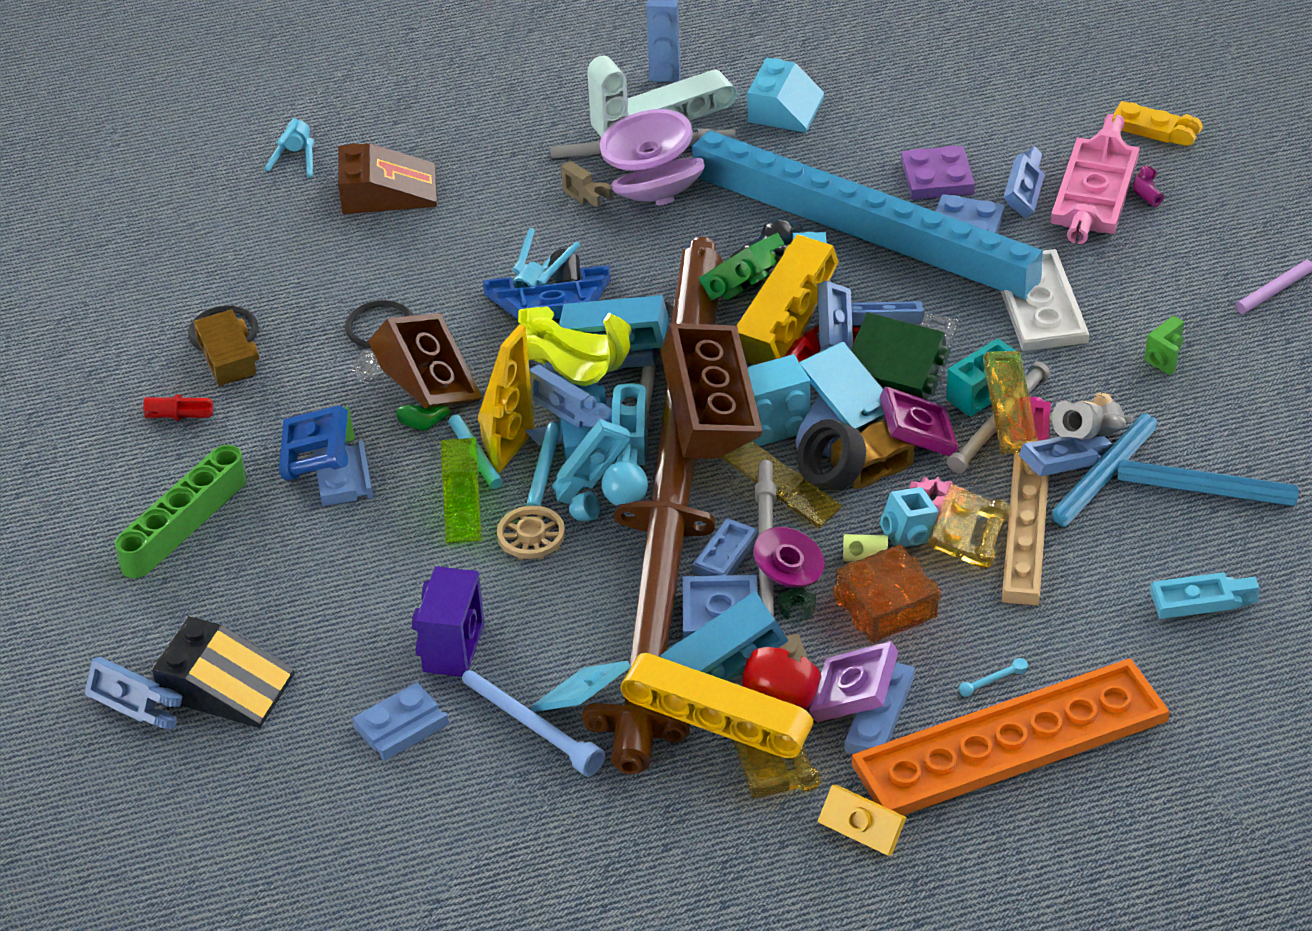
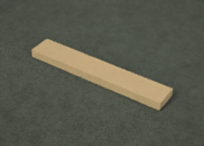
M1015 440L1002 602L1039 606L1049 475L1039 476L1019 456L1022 445L1031 441Z

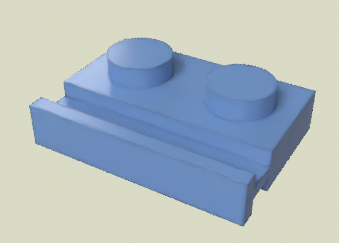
M363 440L358 441V445L348 446V443H345V450L348 455L346 467L339 469L329 467L316 470L322 506L357 501L358 496L367 495L368 499L373 498ZM327 447L313 450L314 457L327 454Z
M418 682L352 718L356 731L374 751L377 750L383 761L388 760L449 725L448 715L438 708V704Z

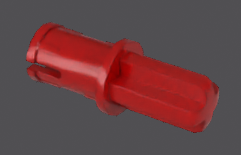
M175 394L174 397H145L143 412H145L144 417L146 419L174 418L175 421H180L181 418H210L213 416L214 404L210 398H182L181 394Z

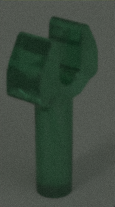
M791 587L790 591L779 593V611L784 619L788 620L790 608L796 605L803 607L804 620L807 621L815 613L816 595L806 592V587Z

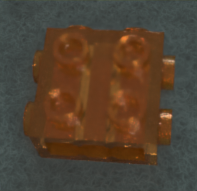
M901 544L881 550L876 554L836 569V586L833 587L835 600L840 607L847 609L857 630L863 631L872 643L934 619L938 615V600H940L941 594L937 583L933 579L929 580L921 570L917 558L913 555L910 556Z

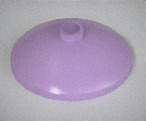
M653 109L634 113L617 121L606 130L600 140L601 155L608 164L621 170L645 171L655 169L673 161L684 152L692 139V127L687 117L672 110Z
M702 158L673 160L655 169L628 173L614 180L611 185L613 192L619 196L640 202L655 201L656 205H664L673 202L674 195L689 188L701 175L705 164Z

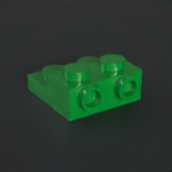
M776 233L747 247L700 276L699 280L711 301L721 296H724L727 301L744 291L741 284L749 280L750 284L753 285L769 276L766 269L777 263L774 259L776 257L774 250L784 245L780 235Z

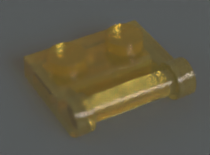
M950 484L928 546L978 567L989 568L993 565L996 555L994 547L1002 522L1008 519L1011 509L1010 505L999 499L991 501ZM978 515L988 518L980 545L974 546L969 544Z
M732 739L752 799L794 789L811 791L820 785L819 773L815 767L811 766L804 745L798 756L792 758L796 769L787 771L782 757Z

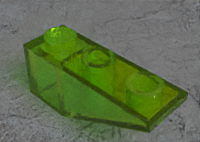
M476 438L440 440L446 544L482 541L481 484Z

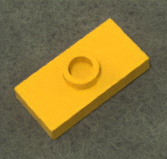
M831 785L817 822L883 854L892 855L907 817L839 785Z

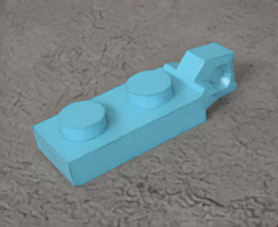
M602 419L596 422L557 474V479L552 486L557 501L569 504L581 488L594 487L631 440V435L627 428Z
M1225 572L1154 581L1151 583L1150 593L1159 619L1233 610L1245 605L1258 603L1259 585L1256 577L1234 579L1233 577H1226Z

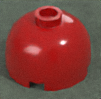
M764 647L752 651L744 667L742 687L807 710L816 697L822 676L818 668L803 656H801L800 662L788 658L790 651L782 648Z

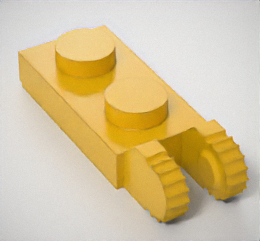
M1121 101L1113 113L1112 120L1114 122L1116 116L1120 115L1125 122L1121 131L1166 143L1183 144L1184 146L1192 145L1196 140V134L1198 135L1203 127L1201 120L1192 117V115L1185 114L1180 117L1163 110H1155Z

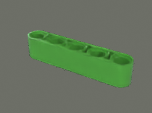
M222 445L215 448L118 535L114 544L122 574L129 578H140L150 573L244 486L247 478L242 453L237 446Z

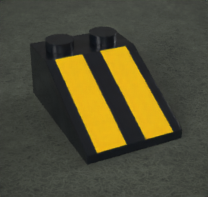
M190 616L183 622L152 668L154 681L159 684V687L169 688L181 694L182 701L180 706L257 728L262 727L295 675L293 668L224 626Z

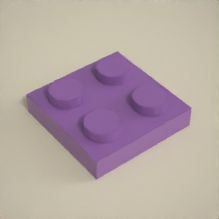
M946 146L931 149L919 148L901 151V163L911 200L941 197L942 194L957 196L974 194L975 183L964 146Z
M892 641L826 658L821 672L822 677L818 691L809 711L816 722L833 718L838 719L845 715L865 710H874L884 705L899 652Z

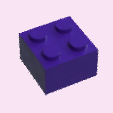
M435 566L430 581H424L421 607L415 608L412 616V629L417 631L418 634L415 649L416 656H421L423 672L462 677L464 672L470 669L485 623L479 571Z

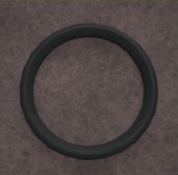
M376 300L360 305L349 314L345 322L346 334L357 345L371 349L368 341L360 339L353 333L352 323L358 314L375 307H393L402 311L406 316H413L408 307L390 300Z
M234 305L216 306L207 309L193 320L233 309V312L244 315L251 323V331L246 338L248 342L253 341L258 331V321L249 310ZM192 321L189 326L188 337L192 345L202 351L196 339L194 322Z

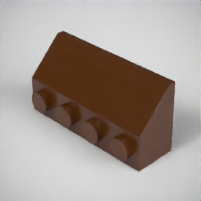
M670 323L660 352L683 458L718 459L760 437L763 431L738 327L734 325Z

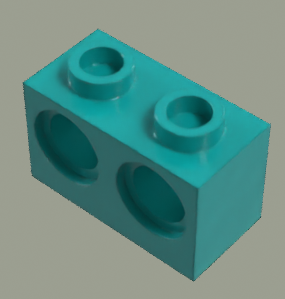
M1000 339L993 340L948 368L946 400L969 417L973 416L1013 391L1020 384L1022 355Z

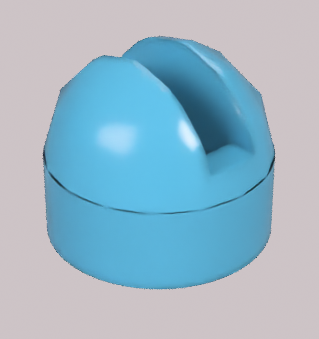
M593 492L580 493L571 499L569 512L574 519L586 522L598 518L600 505Z

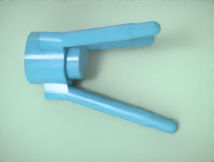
M293 118L288 123L284 133L277 141V149L265 166L266 171L271 170L285 148L290 151H299L305 148L307 177L312 178V147L314 140L309 138L311 130L305 122Z
M529 228L519 259L513 267V271L517 274L513 280L514 287L522 288L545 285L548 279L580 247V243L575 242L549 268L550 257L542 266L536 262L525 264L535 232L533 228Z

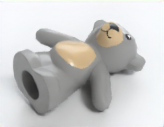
M1101 392L1095 394L1092 402L1079 401L1074 404L1068 400L1057 402L1053 412L1049 414V419L1052 421L1054 430L1060 437H1074L1080 440H1087L1093 438L1096 434L1103 436L1115 433L1119 429L1124 428L1126 423L1133 422V415H1124L1121 406L1112 400L1111 395Z

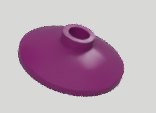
M788 527L769 528L763 531L755 541L753 553L757 565L765 575L779 584L795 588L807 587L818 581L824 571L825 560L821 549L809 536L798 530Z

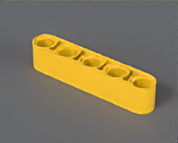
M639 654L620 686L623 696L636 705L784 758L798 756L813 726L811 715L801 707L653 654Z

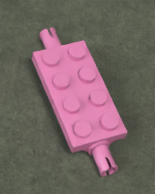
M1114 114L1107 115L1103 128L1091 139L1077 138L1051 213V224L1068 227L1067 238L1072 243H1075L1078 235H1080L1078 244L1085 243L1088 239L1089 230L1115 234L1138 161L1140 148L1128 146L1122 140L1120 133L1125 122L1120 115L1116 116L1114 122H1112Z

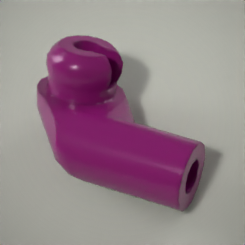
M1144 165L1141 167L1140 173L1135 175L1133 190L1150 205L1157 207L1164 199V194L1154 188L1155 182L1153 180L1157 176V171L1148 165Z

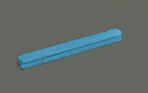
M1148 413L1140 415L1052 510L1051 520L1053 523H1058L1060 527H1065L1079 514L1118 471L1120 461L1128 460L1156 430L1158 422L1155 417H1151Z
M1121 460L1118 468V480L1287 506H1295L1298 499L1299 489L1297 485L1129 460Z

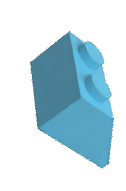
M766 58L747 92L748 122L806 133L824 99V92L796 63L783 61L778 58Z

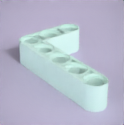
M608 56L595 58L589 64L587 71L591 125L601 138L610 126L634 113L653 109H666L679 112L690 121L730 107L735 102L738 94L737 89L718 70H711L627 98L626 76Z

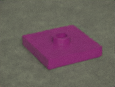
M889 387L883 389L879 397L891 437L947 456L957 452L958 444L945 406Z

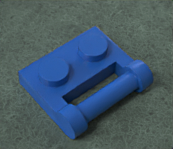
M337 405L283 419L279 472L285 481L298 479L300 474L329 467L339 469L347 466L348 455L345 450L347 409ZM327 447V454L297 461V455L300 453Z

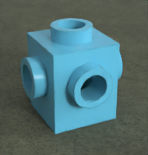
M922 487L893 491L889 495L879 524L895 548L917 546L928 542L939 511Z

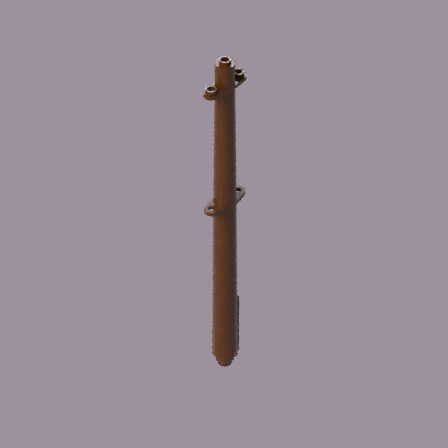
M708 237L694 238L690 242L688 249H682L671 323L715 325L719 298L711 301L699 277L723 263V260L716 252V244ZM668 385L651 501H634L619 504L614 510V519L617 523L647 532L630 666H632L639 654L648 653L661 657L660 655L667 651L684 536H706L715 529V518L710 513L688 507L695 458H683ZM631 512L634 516H625L623 513ZM703 521L706 525L699 526L695 522ZM626 698L624 705L592 703L586 705L582 711V721L589 731L596 733L604 731L615 732L611 762L614 767L625 774H637L649 767L653 738H664L668 742L678 743L683 741L690 732L691 724L636 705Z

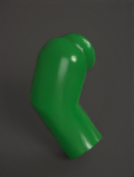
M408 404L400 406L396 416L398 421L405 426L425 431L449 416L450 410L448 406L426 409Z

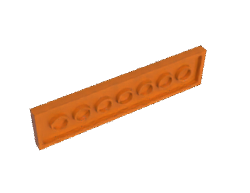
M1129 658L852 754V766L875 803L901 815H906L1168 722L1170 711L1133 660Z

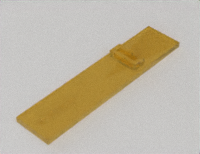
M753 441L720 457L755 483H758L759 462L763 460L771 461L773 464V482L776 484V498L819 529L841 509V504Z

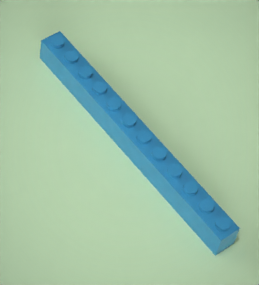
M711 130L692 146V158H702L705 164L704 170L698 177L701 180L1003 292L1004 290L1011 291L1014 296L1026 299L1027 294L1041 282L1043 250Z

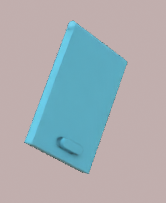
M840 342L799 362L809 377L810 384L842 423L859 430L885 417L879 397L883 391L882 387L847 347L845 342Z
M628 661L582 668L534 703L531 709L537 712L580 705L631 666Z

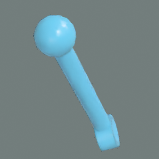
M1017 658L1010 667L973 683L963 682L959 686V693L964 697H969L973 694L974 690L1010 674H1024L1027 671L1028 663L1025 659Z

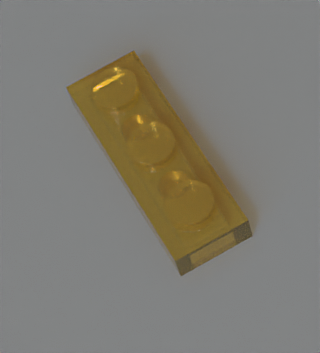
M1020 351L987 352L983 357L1000 451L1001 454H1019L1022 445L1038 441Z

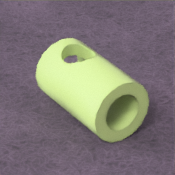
M844 534L843 561L887 563L888 535Z

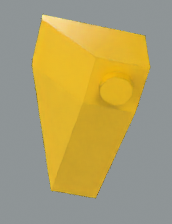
M520 324L500 346L478 414L482 442L488 459L498 474L529 439L530 436L525 430L535 429L526 327Z

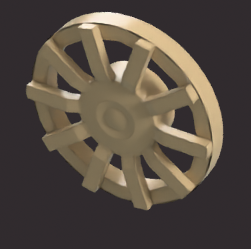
M524 506L510 511L501 519L497 527V537L503 551L518 557V560L534 558L541 560L544 559V556L559 550V546L565 538V527L562 518L555 511L542 506ZM531 514L538 515L537 517H526V515ZM545 516L553 521L544 524L542 520ZM519 517L521 518L517 525L511 522ZM558 526L559 532H547L551 528ZM507 527L513 531H516V533H504V531ZM545 537H546V538H555V539H554V541L551 542V541L545 539ZM514 539H517L516 541H514V542H512V543H510V544L506 541V540H514ZM541 543V544H543L545 547L540 548V547H539V544ZM523 544L522 549L517 548L518 546ZM529 546H533L534 550H528Z

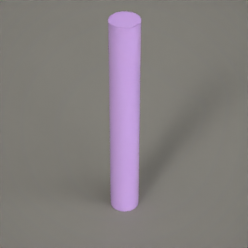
M1309 260L1301 262L1236 303V310L1240 314H1245L1312 272V262Z

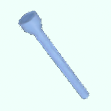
M468 670L462 675V680L467 686L568 754L573 768L586 777L594 775L603 765L605 751L594 743L575 741L474 671Z

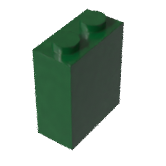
M866 312L851 351L882 389L889 387L927 400L928 396L934 395L939 380L937 373L940 366L945 367L947 364L950 347L946 346L945 332Z

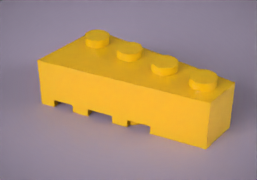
M797 234L791 244L786 247L782 258L737 324L747 363L757 365L782 358L795 339L802 337L818 305L817 284L823 281H830L839 263L833 245Z

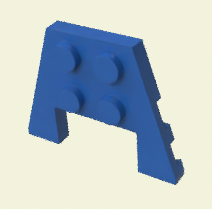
M606 265L581 268L580 281L514 288L512 277L482 281L484 295L517 319L520 309L547 306L554 312L552 319L561 318L564 304L598 301L611 277L610 267Z

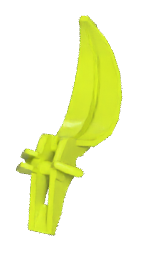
M548 306L525 308L518 311V322L526 327L528 360L546 364L547 361L550 362L556 372L573 384L588 386L599 382L607 372L617 370L629 353L631 326L623 319L611 313H608L603 321L607 335H598L561 327L552 320L554 312Z

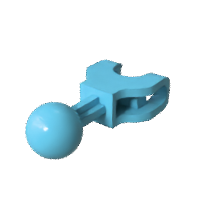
M620 384L614 388L612 423L627 428L631 435V440L612 462V465L605 471L602 478V491L607 500L616 506L641 501L648 488L647 476L639 466L645 465V460H647L646 389L640 384ZM628 397L637 399L635 406H625L621 402Z

